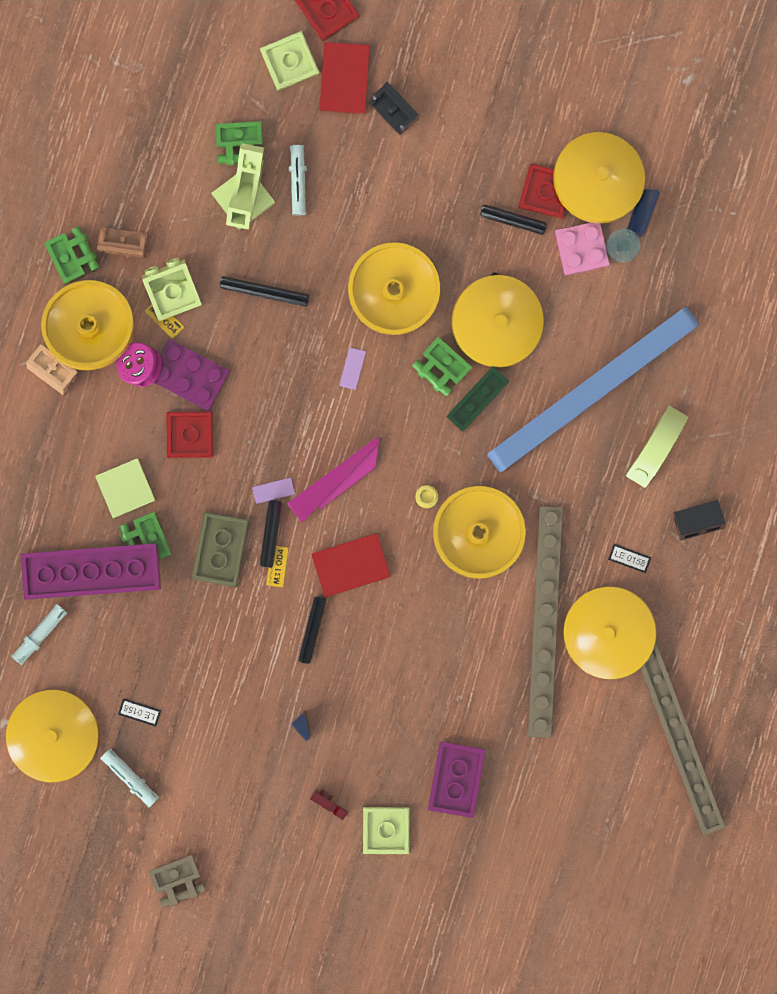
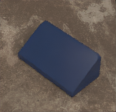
M643 190L640 200L634 207L626 229L627 232L640 237L645 234L660 193L658 190Z
M304 711L291 726L308 741L311 738L307 714Z

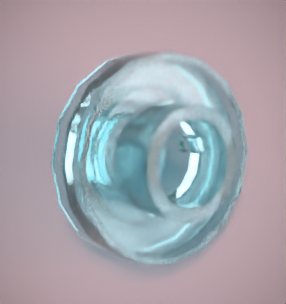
M624 228L618 229L609 236L606 245L607 251L614 260L629 262L638 255L640 240L633 231Z

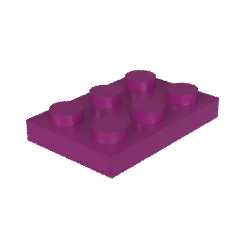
M168 339L160 354L162 370L154 383L209 411L230 370Z
M440 741L428 810L474 818L485 749Z

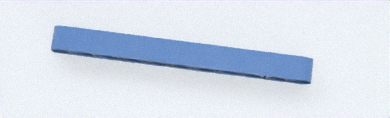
M685 306L487 454V457L499 473L503 472L699 326L700 323L688 307Z

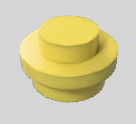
M422 486L416 492V502L423 508H431L438 501V492L432 486Z

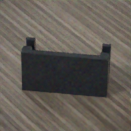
M388 82L369 101L371 106L400 136L419 118L418 113Z
M718 500L673 513L680 541L722 530L726 524Z

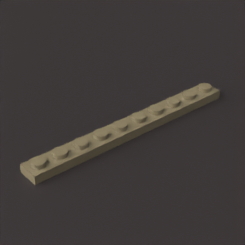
M539 507L528 737L551 738L563 512V508Z
M656 643L650 658L641 667V671L702 835H706L725 828Z

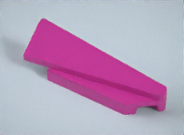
M377 437L287 503L302 523L317 507L322 509L375 469L379 445Z

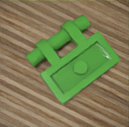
M261 121L215 124L217 148H226V154L217 155L218 164L227 163L228 166L238 163L239 153L234 154L233 147H241L242 143L263 146Z
M80 227L71 230L75 237L71 240H68L66 234L63 233L44 243L65 285L86 275L82 268L86 264L89 265L91 271L100 268L97 263L98 257L95 252H92L87 242L89 239L86 234H83ZM76 246L80 247L84 255L79 259L73 250Z
M439 337L423 353L429 361L424 365L417 360L412 365L422 379L426 378L434 386V390L440 391L445 396L452 391L446 385L449 379L457 385L472 369L464 359ZM434 365L444 373L441 379L430 371Z
M155 512L133 520L136 527L133 531H130L128 524L119 526L122 534L120 538L123 543L125 542L126 546L136 545L134 538L139 536L142 544L158 543L159 560L172 555Z

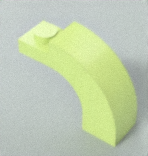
M241 144L237 175L228 206L226 225L249 230L264 162L263 147Z
M668 406L626 477L646 488L673 447L688 416Z

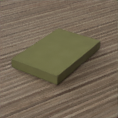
M204 511L191 579L237 588L250 520Z

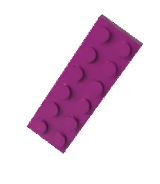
M158 543L21 554L24 600L161 590Z

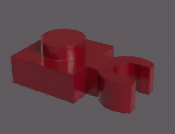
M323 789L320 792L315 790L310 800L330 811L341 820H344L348 811L332 801L333 796Z

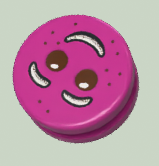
M134 342L129 344L126 351L117 359V372L126 383L137 387H146L154 383L159 377L162 370V359L158 351L144 343Z

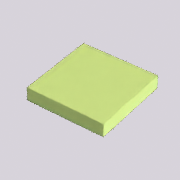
M302 31L260 48L277 91L320 74Z
M236 175L211 193L226 214L228 213ZM261 183L251 221L275 204V201Z
M138 458L95 476L113 519L156 501Z
M363 807V854H409V807Z

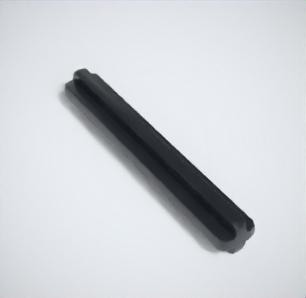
M222 276L220 280V288L304 307L309 302V295L305 293Z

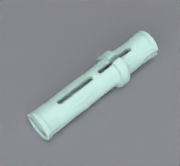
M304 145L290 146L291 166H289L292 186V215H306L305 172L307 171V166L304 164ZM298 183H299V202H298Z
M56 604L36 629L24 638L22 645L11 657L19 662L20 665H23L35 650H39V645L68 613Z
M111 748L100 758L131 789L130 792L132 794L135 793L148 808L159 799V796L145 783L146 781L136 775Z

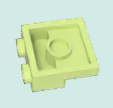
M173 258L166 262L167 266L160 269L157 266H152L146 269L145 274L142 275L143 283L159 321L202 305L185 259L180 261L179 258Z

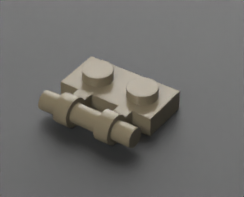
M193 854L149 871L156 893L166 890L167 897L160 899L163 908L169 905L172 907L179 904V901L190 897L194 899L198 897V894L206 892L204 883L198 885L193 883V879L201 876ZM182 883L186 884L187 889L175 893L173 887Z

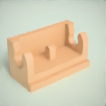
M41 344L27 360V369L62 395L68 390L69 384L76 379L78 371L59 362Z

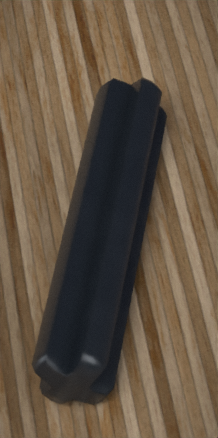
M483 205L480 216L540 235H544L546 231V222L496 207Z
M278 500L268 501L260 557V566L272 568L274 563L282 506L281 501Z
M314 597L298 659L301 663L309 664L311 662L326 603L325 598Z

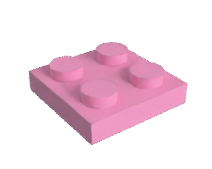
M587 223L555 230L564 276L604 268L610 265L600 223Z

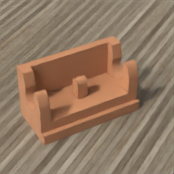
M102 227L100 229L97 250L100 253L145 259L148 233Z

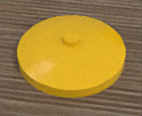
M593 132L575 138L562 150L554 167L553 181L560 202L571 214L591 223H609L621 219L636 206L644 190L645 171L638 153L628 142L613 134Z
M403 243L381 244L364 253L354 265L348 283L349 300L356 316L370 329L387 335L406 334L421 327L434 313L440 296L439 276L431 260L419 249Z
M493 275L472 282L459 295L452 312V330L458 346L470 359L485 366L506 367L522 361L535 349L543 331V311L537 296L525 283L509 276Z
M84 280L63 287L49 300L43 312L41 330L47 348L59 362L74 369L94 370L110 365L126 351L134 333V318L128 301L116 288L100 281Z
M485 486L464 488L451 495L440 507L433 527L435 548L442 561L454 572L475 579L494 577L511 567L523 549L526 536L525 522L515 502L505 493Z
M606 586L587 592L572 605L564 624V640L571 658L582 670L599 678L618 679L636 672L650 658L656 644V622L649 606L637 594L621 587Z
M44 690L25 698L15 708L8 721L6 743L13 762L26 775L43 782H60L78 775L90 764L98 748L99 728L94 713L81 698L63 690Z

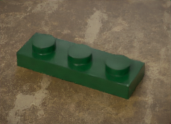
M492 366L451 410L446 418L461 432H464L510 381Z

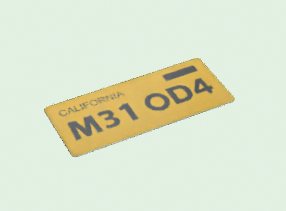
M152 304L145 310L172 339L184 328L174 316L159 321Z
M276 546L273 567L268 568L266 585L283 587L288 556L287 547Z

